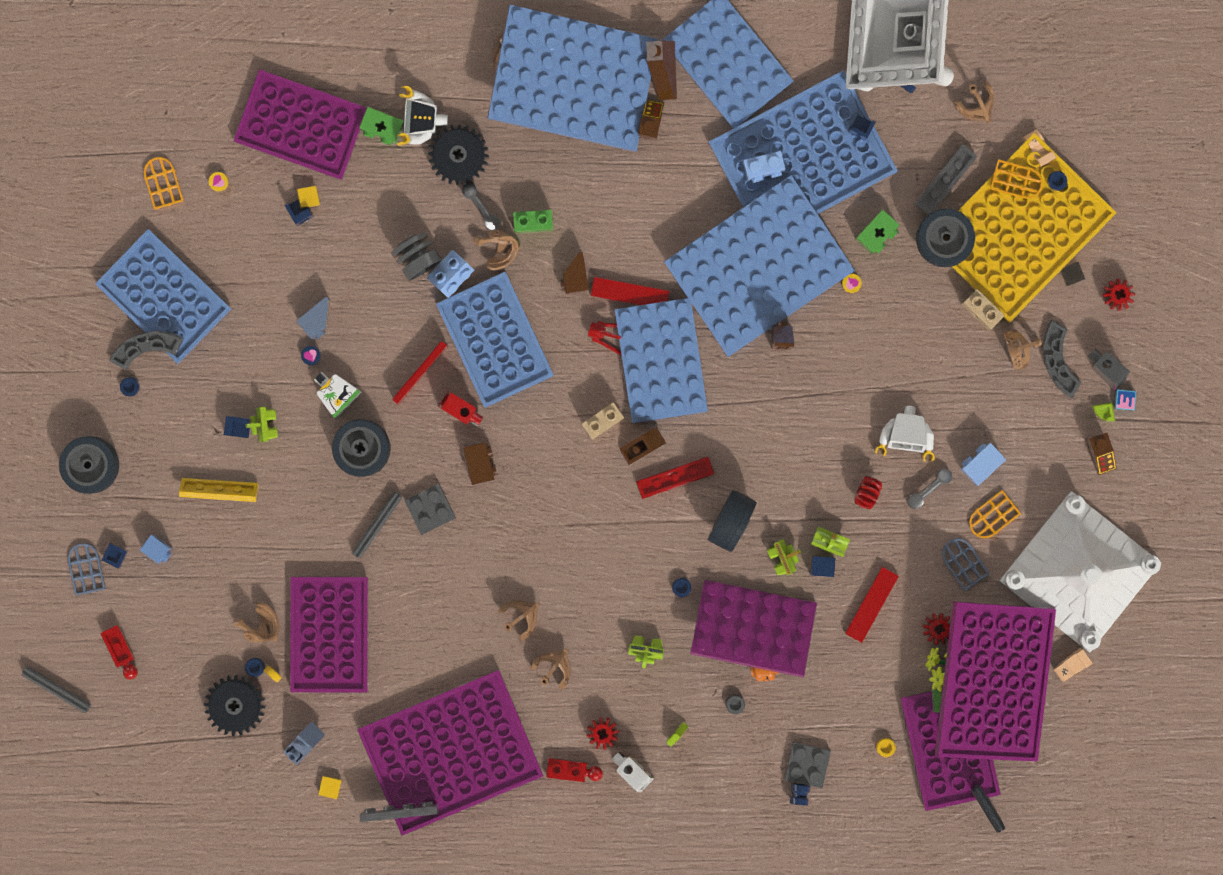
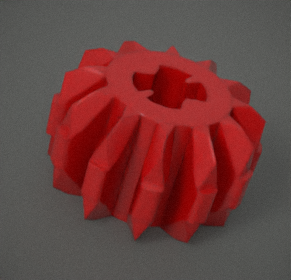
M1117 278L1115 283L1112 280L1108 282L1110 287L1104 286L1103 289L1108 292L1102 294L1103 298L1108 297L1104 304L1111 303V310L1115 306L1117 311H1121L1122 306L1128 309V303L1132 304L1134 302L1133 299L1129 298L1130 296H1135V292L1129 291L1133 288V285L1126 287L1127 280H1124L1121 284L1120 278ZM1121 291L1120 295L1123 296L1117 299L1115 292Z
M864 477L856 491L855 504L861 508L872 509L880 495L882 482L874 477Z
M932 613L933 620L928 617L925 618L929 625H922L923 628L928 629L923 632V635L930 634L927 641L930 642L934 638V645H938L939 639L943 645L946 644L945 637L949 640L948 633L950 632L951 622H947L950 620V617L946 616L943 619V613H939L938 619L936 614ZM942 624L940 627H943V631H939L936 634L937 631L934 630V627Z
M599 717V724L592 720V724L595 727H587L593 733H588L586 736L588 738L594 737L589 743L593 744L596 741V749L600 747V744H603V750H606L607 742L613 747L614 744L611 739L618 740V737L612 734L619 733V730H612L616 726L615 722L608 725L610 718H607L605 723H603L602 717ZM606 729L607 737L600 738L598 730Z

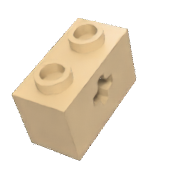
M978 289L974 290L961 303L988 331L1005 316Z
M613 402L582 423L592 440H594L623 420L624 417Z

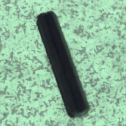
M975 784L971 787V792L995 831L1000 833L1005 829L1002 820L980 784Z

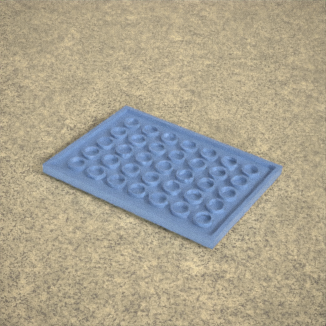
M509 5L487 119L636 152L640 137L638 133L644 104H646L651 80V73L647 63L646 42L658 41V39Z
M844 70L708 142L742 207L792 175L816 213L819 214L898 172L875 127H873L866 141L848 133L857 115L869 121L871 120L855 90L846 89V73ZM781 151L786 169L782 172V176L775 178L766 176L763 177L764 180L752 183V180L747 181L742 164L743 160Z
M792 175L664 261L727 357L855 271Z

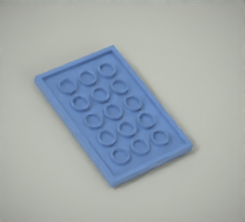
M711 0L663 39L665 41H675L676 60L733 129L745 122L793 83L792 78L728 0Z
M150 229L95 283L144 332L167 331L184 337L176 355L166 352L177 364L232 310Z
M506 272L436 304L484 408L554 376Z
M686 298L615 309L618 335L621 336L619 341L632 423L708 412L691 301Z

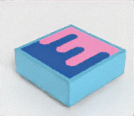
M1116 390L1115 409L1134 411L1136 391Z

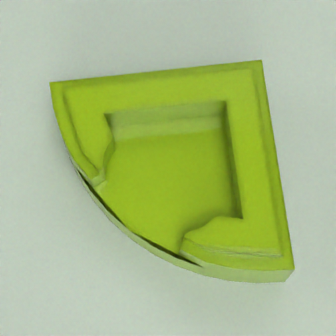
M1112 402L1092 406L1094 413L1100 419L1109 422L1115 421Z
M684 722L681 723L677 730L667 739L666 743L672 747L689 726Z

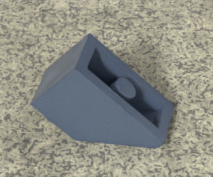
M325 297L297 320L298 324L311 339L316 338L318 340L326 334L325 329L328 328L330 311L329 298Z

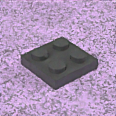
M440 484L405 500L421 535L456 518Z
M793 742L785 780L823 788L831 750Z

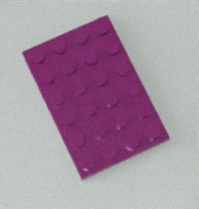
M259 69L234 142L343 180L367 107Z
M291 577L290 692H368V577Z
M704 580L690 654L803 678L817 603Z
M932 691L900 698L925 811L975 801L976 798L971 792V787L975 784H980L988 798L1001 795L993 760L935 756L940 712L933 711Z

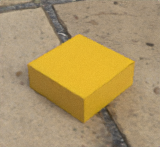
M316 186L297 189L300 209L320 205Z
M323 775L318 795L338 799L342 780Z

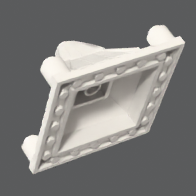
M852 0L846 89H859L868 92L874 87L931 83L948 86L954 77L952 69L944 66L948 0Z
M1070 491L999 581L1031 607L1056 609L1055 626L1090 653L1099 647L1101 638L1151 575L1156 574L1160 570L1161 562L1089 506L1081 496Z

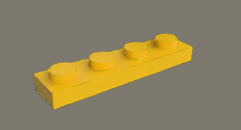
M182 478L179 497L256 502L259 486L258 483Z

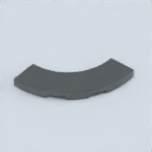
M1050 320L1043 340L1044 363L1054 384L1065 395L1073 398L1081 381L1070 372L1063 358V342L1068 329Z
M167 331L144 332L122 343L112 354L109 361L126 370L135 358L148 351H164L176 355L184 337Z

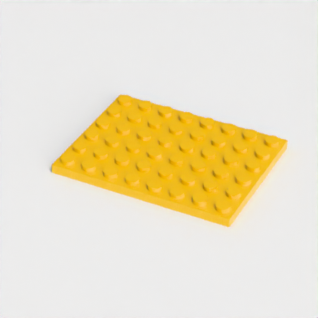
M1035 133L1006 162L1036 170L1043 180L1040 193L1030 199H1021L990 190L993 179L992 175L958 210L972 223L975 231V244L970 255L958 265L952 266V268L974 290L978 289L1005 315L1003 318L1008 323L1027 306L1117 213ZM1034 138L1049 153L1053 152L1056 156L1054 160L1040 167L1033 154L1038 155L1039 158H1042V156L1038 152H1031L1028 145ZM1003 164L999 169L1010 172L1011 165ZM1014 167L1013 172L1026 176L1027 170ZM997 171L995 179L1007 182L1009 176ZM1030 171L1029 176L1031 178L1039 179L1036 173ZM1055 171H1061L1067 177V185L1060 191L1050 189L1047 184L1049 175ZM1012 176L1010 182L1023 186L1025 180ZM1028 180L1026 186L1039 190L1040 183ZM998 182L993 184V188L1005 191L1006 186ZM1009 186L1008 192L1021 195L1022 190ZM1027 190L1024 192V196L1028 197L1036 194ZM947 234L943 236L944 241H949L947 240L949 238Z

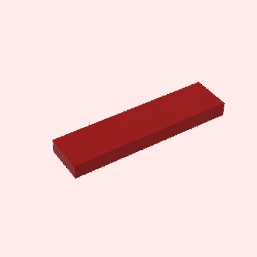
M594 277L591 296L635 305H647L668 301L669 291Z
M440 341L392 398L396 404L399 405L446 350L448 346L444 342Z
M707 456L638 480L636 483L642 499L714 475V471Z
M881 567L847 628L846 635L861 643L863 642L899 578L898 575Z

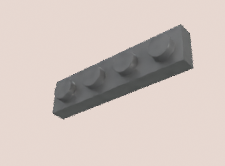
M963 144L914 205L927 215L932 213L978 156Z
M433 801L422 802V806L414 807V804L411 803L404 804L402 808L396 809L395 806H385L383 810L378 811L375 808H366L364 812L360 813V822L438 814V804H433Z

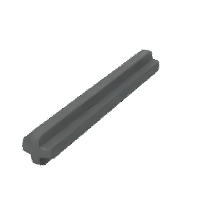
M393 492L352 551L354 556L361 558L401 501L402 496Z
M25 667L21 675L83 713L89 710L90 703L32 668Z

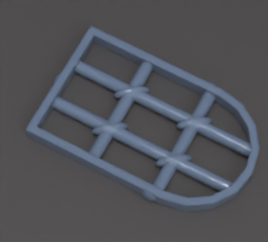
M952 539L945 544L942 550L945 565L948 566L964 591L990 574L967 541ZM953 541L960 550V553L956 556L948 547ZM958 541L965 542L969 547L963 550ZM945 549L951 555V559L948 561L945 558ZM970 549L977 558V561L973 564L966 555V552ZM961 555L969 563V567L963 569L958 562V557ZM952 561H955L960 569V573L957 575L949 565ZM979 563L986 571V574L982 577L976 570V565ZM971 568L979 578L974 582L966 574ZM962 574L970 583L965 588L958 579Z
M89 544L74 546L68 555V566L75 596L106 589L97 550ZM85 546L86 559L79 558L77 547ZM88 547L94 550L96 557L90 556ZM75 549L77 560L71 562V554ZM97 559L99 573L93 572L91 560ZM82 562H87L89 564V575L83 574L81 567ZM72 564L78 565L79 577L74 578ZM100 575L103 588L97 589L94 576ZM85 578L92 579L94 590L86 591ZM75 580L82 582L83 592L77 593Z

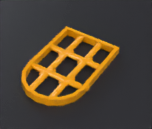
M162 157L149 160L144 168V180L146 181L154 210L184 201L175 173L176 170L171 162ZM154 160L160 161L163 172H155L152 164ZM163 160L168 162L172 169H165ZM149 164L153 174L151 176L146 175V170ZM173 172L176 185L171 186L167 173ZM163 175L165 177L167 188L161 189L157 180L158 176ZM153 178L157 191L151 192L148 179ZM178 188L181 200H174L171 189ZM168 190L172 202L165 204L161 192ZM152 195H159L162 203L161 206L156 207Z
M998 159L990 190L1021 199H1030L1040 193L1043 180L1041 175L1030 167ZM999 162L1011 165L1010 172L998 169ZM1014 167L1026 169V176L1013 172ZM997 171L1007 174L1009 176L1008 181L995 179ZM1030 171L1036 173L1039 179L1031 178L1029 176ZM1012 176L1023 178L1025 180L1023 186L1010 182ZM1031 180L1040 183L1039 190L1028 188L1026 186L1027 181ZM994 182L1005 184V191L993 188ZM1009 186L1020 188L1022 190L1021 195L1008 192ZM1025 190L1036 193L1030 197L1024 196Z
M1001 490L973 512L969 520V527L977 537L990 538L1021 513L1015 507L1012 500ZM1002 493L1005 499L995 505L992 500ZM1008 500L1012 506L1002 514L999 506ZM990 503L993 506L991 507L992 509L982 515L979 510ZM1015 509L1018 514L1008 521L1005 518L1006 514ZM996 510L999 514L998 518L989 524L986 518ZM977 512L980 517L972 524V518ZM1002 518L1005 524L995 531L992 528L993 525ZM983 520L986 524L985 528L979 533H975L973 527ZM987 529H990L993 533L989 536H980Z

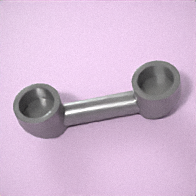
M473 184L465 185L462 194L466 199L472 200L484 217L485 227L490 231L497 230L500 226V221L497 216L489 213L477 196L478 190Z
M940 469L936 474V479L919 494L909 495L907 498L908 506L913 509L920 508L923 505V500L941 484H948L952 480L951 472L948 469Z

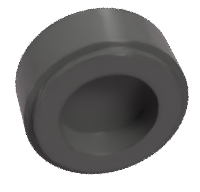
M731 695L726 700V708L732 714H739L745 708V701L739 695Z

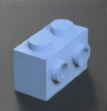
M781 151L746 159L742 162L747 181L752 180V183L764 180L763 177L771 176V178L782 176V172L786 170Z
M452 249L426 278L449 298L469 278L474 269Z
M991 443L981 444L975 450L977 454L973 458L969 456L961 463L963 467L960 470L975 486H979L1006 461Z

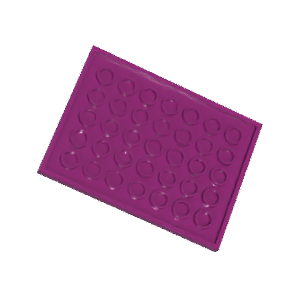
M953 601L935 756L1038 762L1056 609Z
M496 670L357 729L389 806H395L396 809L402 808L404 804L413 803L415 807L422 806V802L433 801V804H438V814L396 818L395 821L401 836L544 776L500 670Z

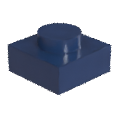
M109 543L101 561L120 569L128 551Z

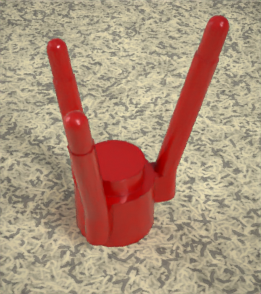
M592 322L588 337H591L593 342H597L622 356L621 351L601 340L604 336L621 339V336L607 332L606 328H604H617V323Z

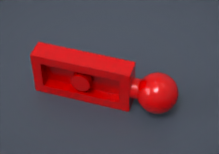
M116 625L100 633L116 667L118 668L123 665V676L128 680L136 678L138 669L130 664V661L134 660L135 657L120 626Z
M549 758L546 778L585 782V778L589 777L590 780L596 782L603 777V771L600 767L593 766L587 769L586 762Z

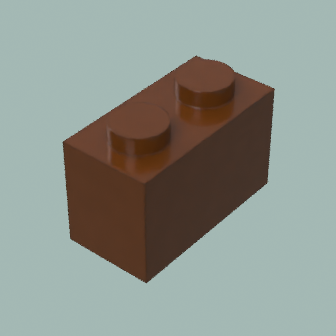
M485 442L464 447L471 484L475 485L495 480L494 476L498 474L496 465H492L490 457H493L491 445L487 446Z

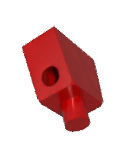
M447 391L438 406L466 425L468 422H471L478 427L483 419V416L475 412L476 407L450 391ZM462 408L467 409L464 415L460 413Z

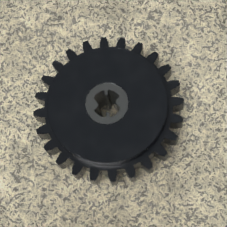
M458 124L457 129L451 125V130L449 131L443 128L445 133L441 134L438 132L439 138L432 139L435 144L429 145L433 149V152H428V155L433 157L429 160V163H434V166L431 167L432 171L438 170L435 175L437 177L442 175L441 180L443 182L449 179L448 183L450 185L453 181H455L457 186H459L460 181H463L464 185L467 184L466 180H470L473 183L474 176L480 178L479 171L485 172L482 166L488 165L484 161V159L489 158V155L485 154L489 150L488 147H483L486 141H480L479 139L482 135H475V129H472L470 132L467 125L465 129H462L461 124ZM461 151L463 158L459 157L460 159L456 160L454 153Z
M228 675L227 681L221 678V684L215 682L213 684L215 689L210 688L208 690L212 694L205 696L209 700V702L204 703V706L209 707L205 711L206 714L210 713V717L207 720L214 721L212 727L219 726L218 732L224 729V735H227L229 731L232 736H235L236 732H239L240 736L243 735V730L249 733L251 732L250 726L255 729L257 727L255 722L260 723L262 721L259 716L265 715L261 711V709L266 708V705L262 704L265 697H260L263 691H257L256 688L259 685L253 686L252 679L248 682L245 681L246 676L239 679V676L235 675L234 679H232ZM234 701H237L236 704L239 703L240 706L236 710L233 709L234 707H231Z

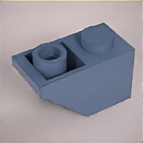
M311 722L283 753L289 760L298 765L325 734Z

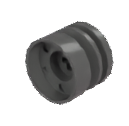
M425 232L407 238L391 252L394 258L402 255L396 261L398 264L408 263L402 269L408 281L421 276L442 261L436 249L426 251L431 245L430 240L421 243L428 237Z

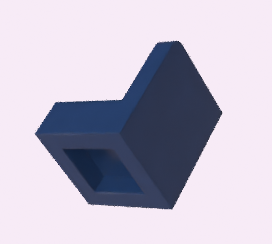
M857 115L848 133L866 141L876 121H869Z
M299 200L285 204L296 226L314 217L309 208L300 209Z
M226 416L223 435L249 438L250 428H246L245 424H251L250 419Z
M813 556L810 575L834 577L836 558Z

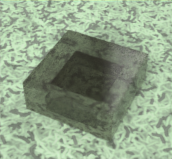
M1079 262L1065 266L1060 271L1066 287L1085 280Z

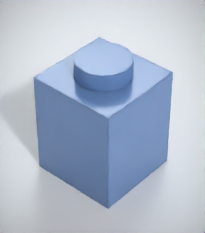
M155 534L150 535L140 549L141 552L157 564L166 563L172 555L170 553L172 547Z

